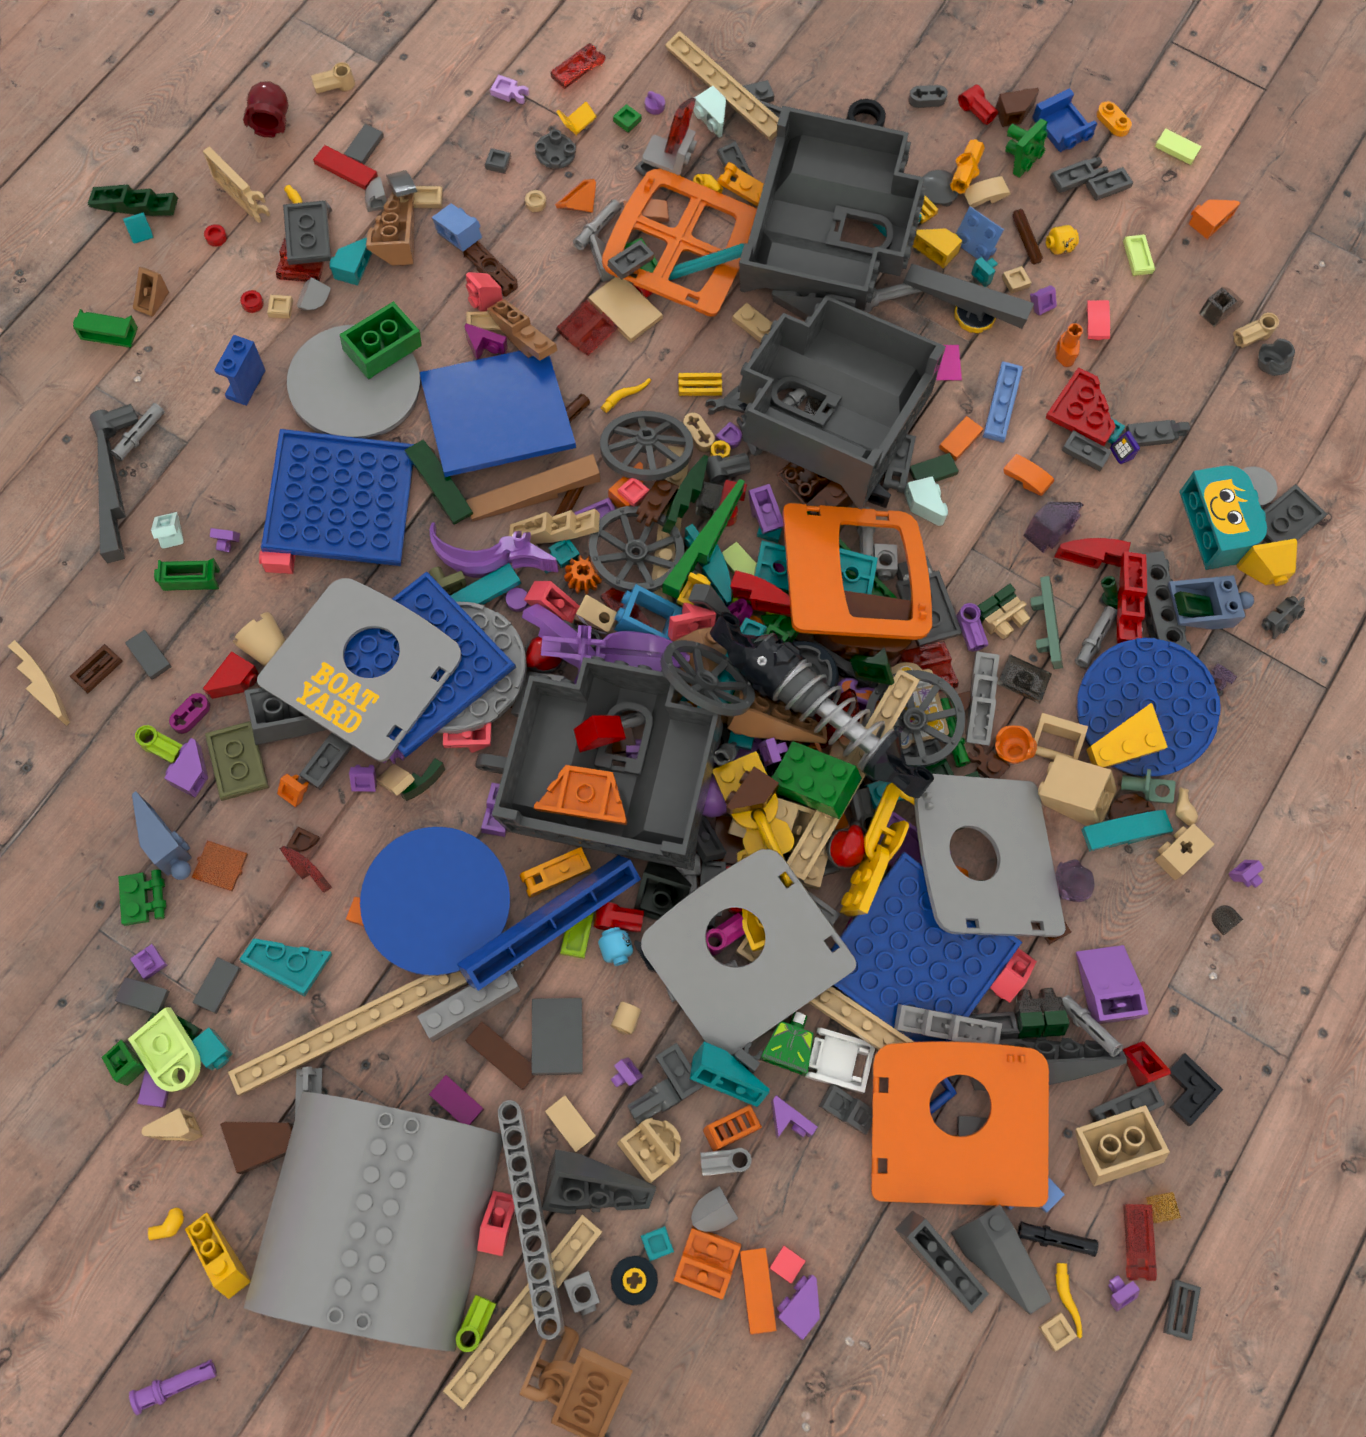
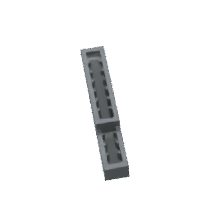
M911 264L903 281L904 284L980 317L984 312L1021 329L1024 327L1034 305L1032 302L915 264Z
M102 429L97 431L100 555L106 563L125 559L117 519L125 518L126 515L114 458L111 454L110 440Z

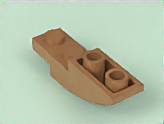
M503 299L487 308L488 313L501 331L528 358L534 356L538 360H542L557 351L556 343L530 324L529 317L507 300Z

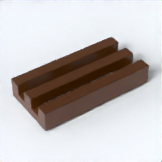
M104 644L69 677L88 694L123 661ZM106 653H108V655L100 663H97ZM91 668V671L80 680L79 678Z

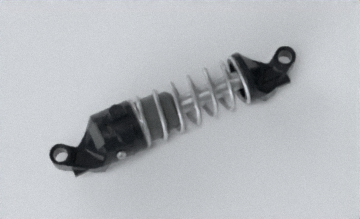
M721 613L710 630V635L714 641L726 649L732 665L739 669L741 675L753 684L752 688L763 697L769 696L774 701L780 699L786 704L785 710L791 708L795 712H800L802 714L799 718L800 722L804 721L807 717H814L818 714L822 719L815 727L814 733H818L829 723L836 729L828 741L829 745L834 744L842 734L850 740V743L843 752V757L848 756L857 746L862 749L865 754L859 761L858 768L861 771L863 770L864 774L867 776L871 775L875 780L893 783L910 797L918 799L934 781V776L923 766H907L902 751L901 734L897 730L890 729L880 740L885 728V722L879 721L869 729L865 728L871 715L870 709L862 710L852 717L851 714L856 704L855 697L848 698L840 705H837L836 703L841 695V687L834 686L830 688L826 684V674L818 675L813 671L812 663H807V659L801 655V649L791 641L785 642L775 633L760 636L742 634L739 619L732 613ZM837 690L833 701L829 699L831 693ZM851 702L848 711L845 712L842 708ZM865 715L863 722L860 724L857 720ZM880 726L875 736L872 732Z

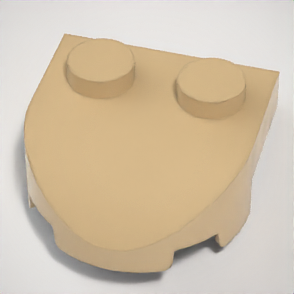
M649 1118L620 1139L617 1144L644 1180L652 1183L678 1160L681 1137L676 1128L668 1121L664 1120L662 1122Z

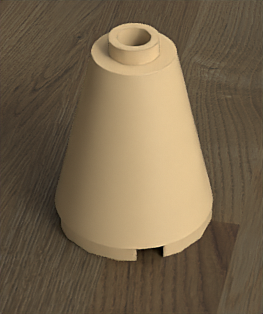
M269 612L261 614L260 616L263 619L256 622L254 619L236 634L237 640H233V643L263 666L267 665L286 641L274 617Z

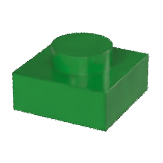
M627 104L613 115V122L627 133L642 121V115Z

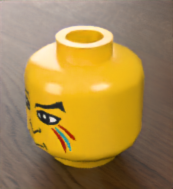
M1070 225L1054 227L1046 237V246L1055 255L1070 253L1074 251L1079 243L1078 232Z

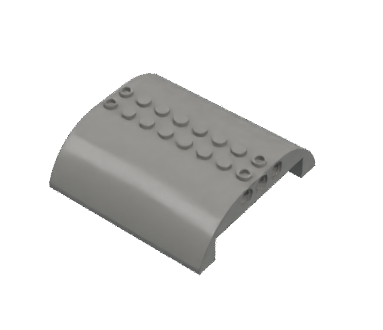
M302 1092L244 1308L270 1317L413 1347L455 1352L456 1335L461 1327L478 1253L477 1246L480 1227L490 1201L502 1149V1135L475 1126L378 1104L319 1093Z

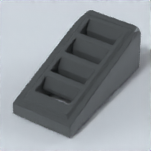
M695 584L688 599L692 604L715 611L716 621L722 612L731 613L710 585Z

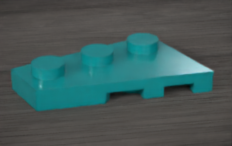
M253 938L240 957V962L305 997L331 958L332 953L324 950L322 952L310 950L307 947L301 946L299 948L286 946L283 943Z

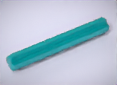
M744 243L677 264L668 279L673 280L741 258Z

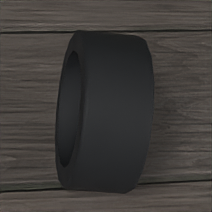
M859 99L849 107L848 120L856 121L854 118L856 115L865 113L872 115L878 121L873 125L884 127L885 109L875 100Z

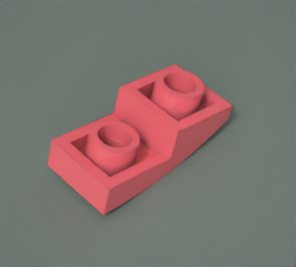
M1087 300L1088 339H1110L1109 300Z

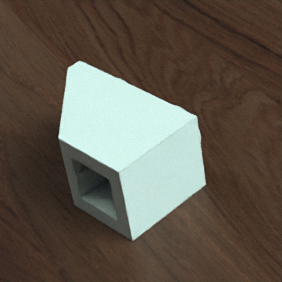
M711 86L694 97L693 112L698 119H701L707 125L711 132H714L720 138L723 134L726 98L714 86Z
M933 476L907 482L904 495L910 511L938 526L943 525L948 516V508L945 503H942L940 497L941 490L939 485L935 484Z

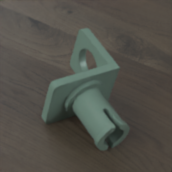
M1147 769V776L1145 775L1144 778L1123 775L1121 790L1141 791L1145 794V800L1172 804L1174 802L1176 782L1173 780L1151 778V769ZM1158 786H1167L1170 790L1169 794L1166 797H1159L1155 793Z

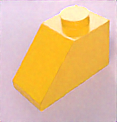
M946 228L917 230L912 247L944 269L959 253L963 240Z

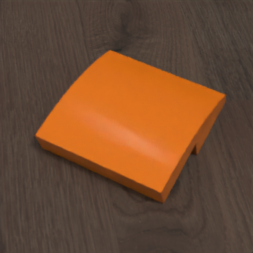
M692 1225L673 1281L723 1300L741 1244L711 1232L700 1231Z

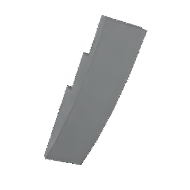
M975 652L970 689L971 701L967 718V743L990 746L996 706L997 670L1000 657L998 654Z
M898 1004L894 1028L896 1030L951 1041L999 1044L1002 1023Z

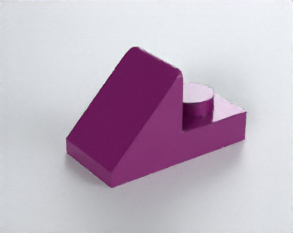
M467 323L465 324L466 339L476 360L480 359L484 349L493 354H506L508 346L505 336Z

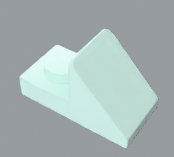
M177 512L154 517L151 532L154 539L158 538L161 548L183 544L184 540Z

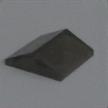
M1010 654L997 684L1040 704L1052 673Z

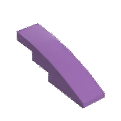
M537 603L524 609L522 618L540 628L539 637L577 638V632L540 604ZM561 642L560 652L578 654V644ZM588 645L587 654L595 655L594 649ZM562 658L568 663L579 668L580 660H574L573 658Z

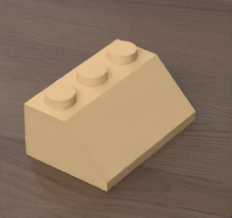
M1146 1105L1075 1129L1082 1163L1093 1186L1162 1164L1170 1153Z

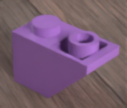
M190 738L188 743L181 747L175 763L170 764L167 768L164 779L171 786L194 798L207 781L208 775L201 746L195 739Z
M803 1275L794 1286L795 1294L790 1299L786 1296L777 1307L779 1313L776 1317L801 1340L806 1337L820 1319L817 1279L813 1275H809L807 1278Z

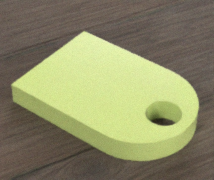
M171 1007L164 1008L128 1038L151 1078L161 1089L170 1092L184 1090L196 1081L201 1067L200 1055ZM180 1069H183L186 1075L183 1082L178 1079V1071Z

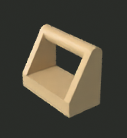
M1042 713L1038 719L1033 736L1037 744L1042 731L1074 740L1076 744L1072 756L1041 746H1037L1035 755L1055 760L1056 755L1059 754L1078 760L1088 726Z
M181 1108L149 1123L141 1131L144 1136L157 1140L195 1141L203 1136L194 1114Z

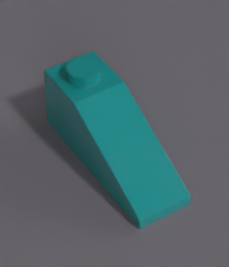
M703 1042L693 1055L691 1080L756 1107L769 1094L770 1089L726 1050Z

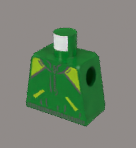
M794 1012L790 1024L781 1021L770 1038L760 1060L805 1076L809 1069L813 1032L804 1029L808 1016Z

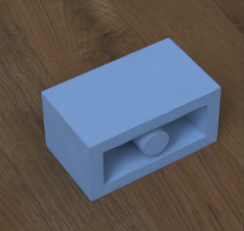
M452 203L432 217L437 233L461 251H465L482 238L479 230L480 224L477 219L470 217L462 208H457Z

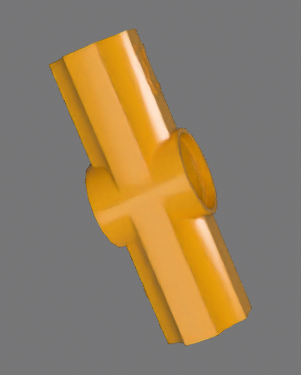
M977 139L970 140L964 153L956 158L957 169L950 183L952 191H956L958 194L966 193L971 180L979 175L978 164L985 149L983 142H979Z

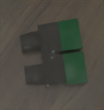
M1053 988L1041 989L1037 999H1032L1031 992L1028 989L1018 992L1014 1008L1019 1030L1018 1039L1041 1037V1034L1043 1037L1065 1036L1070 1022L1062 997H1056Z

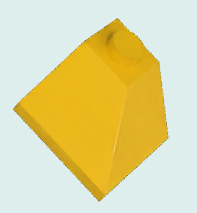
M1290 539L1252 546L1236 565L1237 569L1264 585H1284L1289 582V579L1296 572L1297 540Z

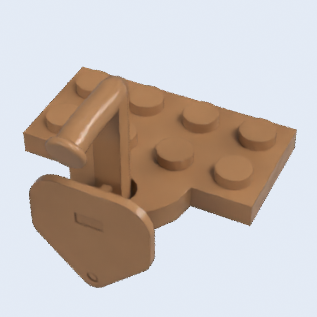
M548 1320L545 1323L544 1330L554 1334L557 1330L556 1321ZM564 1325L561 1343L551 1363L540 1359L547 1342L546 1339L542 1340L519 1395L535 1402L548 1400L556 1405L557 1408L551 1421L556 1426L580 1437H604L633 1370L583 1347L575 1364L569 1363L578 1343L579 1335L574 1329ZM533 1376L539 1378L540 1389L529 1385Z

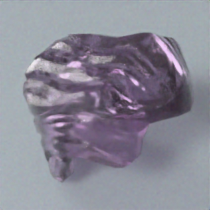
M1077 859L1059 863L1055 873L1059 896H1062L1064 900L1082 902L1090 898L1095 887L1093 873L1083 867Z

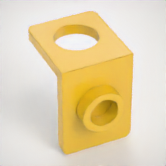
M584 102L568 117L559 109L556 111L564 125L575 135L596 118V114L587 102Z

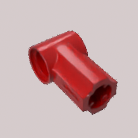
M979 85L972 86L958 96L960 107L964 111L970 110L984 125H989L997 117L999 111L985 98V93Z
M608 902L596 910L593 927L600 930L620 927L621 930L641 933L644 911L623 908L615 903Z

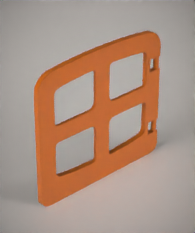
M663 169L650 170L631 195L611 233L602 256L603 268L609 274L619 278L607 266L608 260L624 250L634 229L640 230L665 241L667 246L653 273L639 268L633 272L637 274L636 278L627 276L624 279L678 304L691 307L699 313L710 317L716 316L738 274L740 258L717 265L709 280L699 292L668 281V278L682 252L689 251L702 257L723 250L692 236V231L706 206L729 214L736 219L726 248L742 243L748 244L757 208ZM660 187H665L690 199L678 225L674 228L665 226L642 215L648 202ZM687 296L698 300V303L695 304L686 300Z

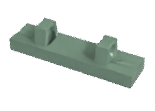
M1045 576L1040 577L1042 595L1030 598L1033 611H1045L1048 638L1036 640V646L1039 653L1050 652L1053 668L1060 669L1063 668L1053 589L1050 577Z

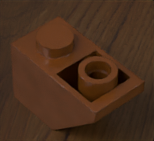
M1032 88L999 94L995 108L999 111L998 117L1001 126L1007 127L1012 124H1022L1035 105L1039 89Z
M753 767L751 772L746 771L741 777L739 783L742 785L737 792L733 790L725 801L728 804L726 812L731 815L765 808L777 791L779 782Z

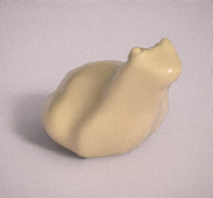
M1180 787L1175 814L1185 824L1191 826L1193 823L1196 824L1198 814L1195 807L1189 802V790Z

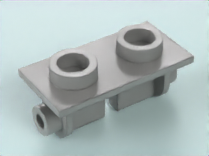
M302 1067V1069H296L295 1118L302 1092L322 1094V1068Z

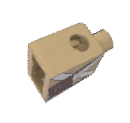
M585 595L572 623L577 626H591V629L598 632L600 639H604L608 634L617 632L614 630L617 624L614 620L617 612L594 598Z

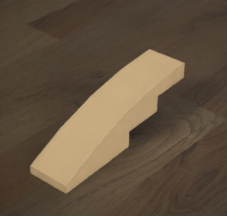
M592 509L576 515L570 510L552 517L548 512L511 524L509 536H513L515 531H522V535L525 532H530V543L532 544L579 538L599 532L600 513L596 509Z
M14 640L8 647L23 661L16 668L32 682L26 690L67 726L70 722L63 702L53 683L40 665Z

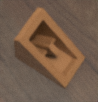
M139 267L133 309L154 316L169 291L161 274L144 267Z

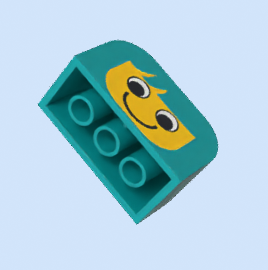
M1225 465L1193 471L1179 493L1205 569L1210 570L1237 565L1252 546L1260 544L1267 533L1266 515L1258 501V492L1254 489L1247 473L1235 466Z

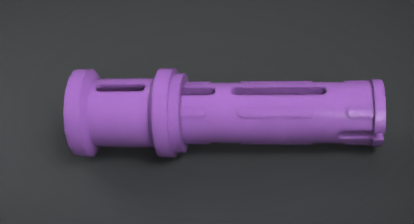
M208 1360L197 1367H193L164 1381L154 1380L152 1385L139 1391L135 1389L129 1391V1399L134 1413L139 1415L142 1413V1410L157 1403L159 1405L164 1404L168 1397L217 1377L213 1361Z

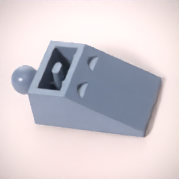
M1234 575L1170 581L1168 583L1178 625L1212 630L1234 628L1245 618L1243 609H1249L1254 604V596L1250 592H1238ZM1182 591L1209 596L1214 616L1196 618L1180 616L1174 594Z
M135 791L132 793L140 847L154 865L167 876L172 874L177 880L186 879L191 873V866L187 862L192 858L187 852L190 846L176 831L171 832L151 805Z

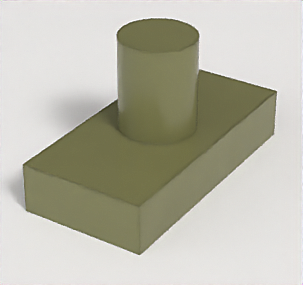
M439 566L429 571V574L449 595L467 586L462 570L449 576H445L442 568Z

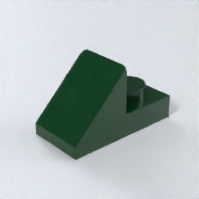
M885 648L874 657L855 654L850 659L856 679L887 685L895 683Z

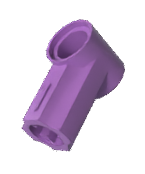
M973 603L964 604L956 615L968 651L972 652L981 650L989 645L980 621V609ZM963 613L969 614L972 620L966 619Z

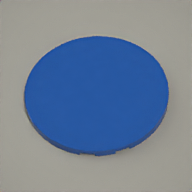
M1136 638L1109 648L1090 665L1083 676L1078 690L1077 718L1079 724L1088 726L1085 740L1091 746L1152 703L1168 748L1113 765L1112 767L1124 773L1141 777L1147 776V769H1151V777H1157L1177 772L1189 766L1207 750L1217 732L1221 710L1220 696H1218L1215 681L1210 671L1192 652L1171 641L1168 642L1156 638Z
M427 827L413 830L389 843L371 863L365 875L360 895L362 922L375 948L387 960L399 968L427 976H440L459 972L460 969L457 963L503 933L510 910V889L507 876L496 855L476 837L464 831L448 827Z

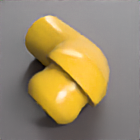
M696 174L693 177V182L719 193L723 192L724 188L710 174Z

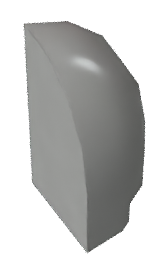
M381 177L373 179L365 190L367 212L384 209L386 197Z
M311 277L303 285L297 307L301 310H315L321 307L326 301L331 288Z
M720 1186L703 1196L693 1208L691 1215L693 1226L704 1232L720 1230L738 1219Z

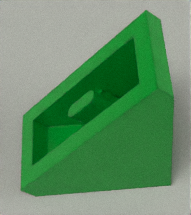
M122 1039L101 1057L112 1078L126 1086L146 1069L142 1061Z

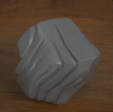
M1279 338L1273 344H1262L1258 354L1259 368L1272 376L1288 373L1291 370L1295 355L1294 346L1290 341Z

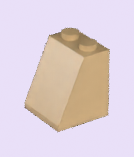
M1059 754L1056 755L1054 762L1051 761L1049 763L1045 782L1042 781L1038 788V795L1044 806L1086 826L1104 822L1117 792L1112 770Z

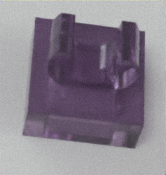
M1218 662L1212 668V671L1216 673L1212 674V677L1222 680V684L1218 688L1220 691L1226 687V681L1232 684L1237 678V675Z

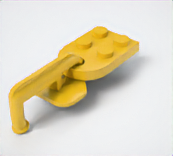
M757 751L713 769V776L724 801H726L733 790L737 792L742 785L739 781L746 771L751 772L753 767H756L767 774ZM776 793L765 808L731 814L733 820L739 826L747 829L743 838V845L748 856L761 849H771L777 851L783 857V854L789 852L794 846V837L788 824L775 818L778 810ZM786 872L779 875L786 888L794 884Z
M893 783L888 784L884 790L864 838L866 855L858 870L851 877L850 882L852 885L849 892H846L842 898L841 905L843 906L840 913L848 917L868 913L888 862L901 847L908 831L909 823L905 820L893 823L889 828L887 827L899 797L915 806L914 798L906 795ZM884 834L883 840H882L881 844L879 845V844H878L879 839H880L881 835Z

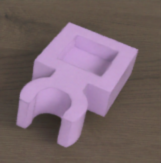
M498 75L490 89L491 96L510 102L511 98H514L516 102L524 104L525 99L522 94L528 96L529 89L526 86H517V81Z

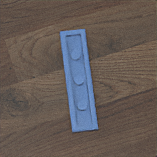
M1002 361L983 438L1004 443L1023 366Z

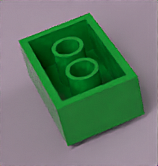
M394 301L339 334L342 350L368 379L422 346L420 330Z
M792 741L772 777L779 782L777 794L839 820L862 779L855 765Z

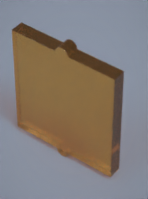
M207 841L201 857L197 858L198 864L192 879L233 891L239 875L243 874L241 870L248 854Z

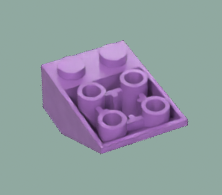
M1124 945L1075 952L1088 1010L1091 1012V1017L1099 1024L1139 1019L1149 1014L1143 988Z

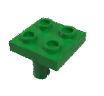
M1040 118L1028 131L1015 124L1009 127L1007 137L1012 139L1007 143L1005 152L1015 156L1013 175L1020 178L1026 171L1028 172L1037 159L1043 156L1045 152L1044 143L1048 134L1046 131L1047 121Z

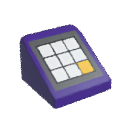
M1130 431L1124 433L1110 447L1119 464L1133 460L1140 449Z

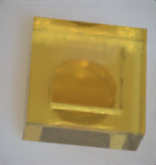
M1174 1192L1146 1197L1153 1223L1181 1218Z

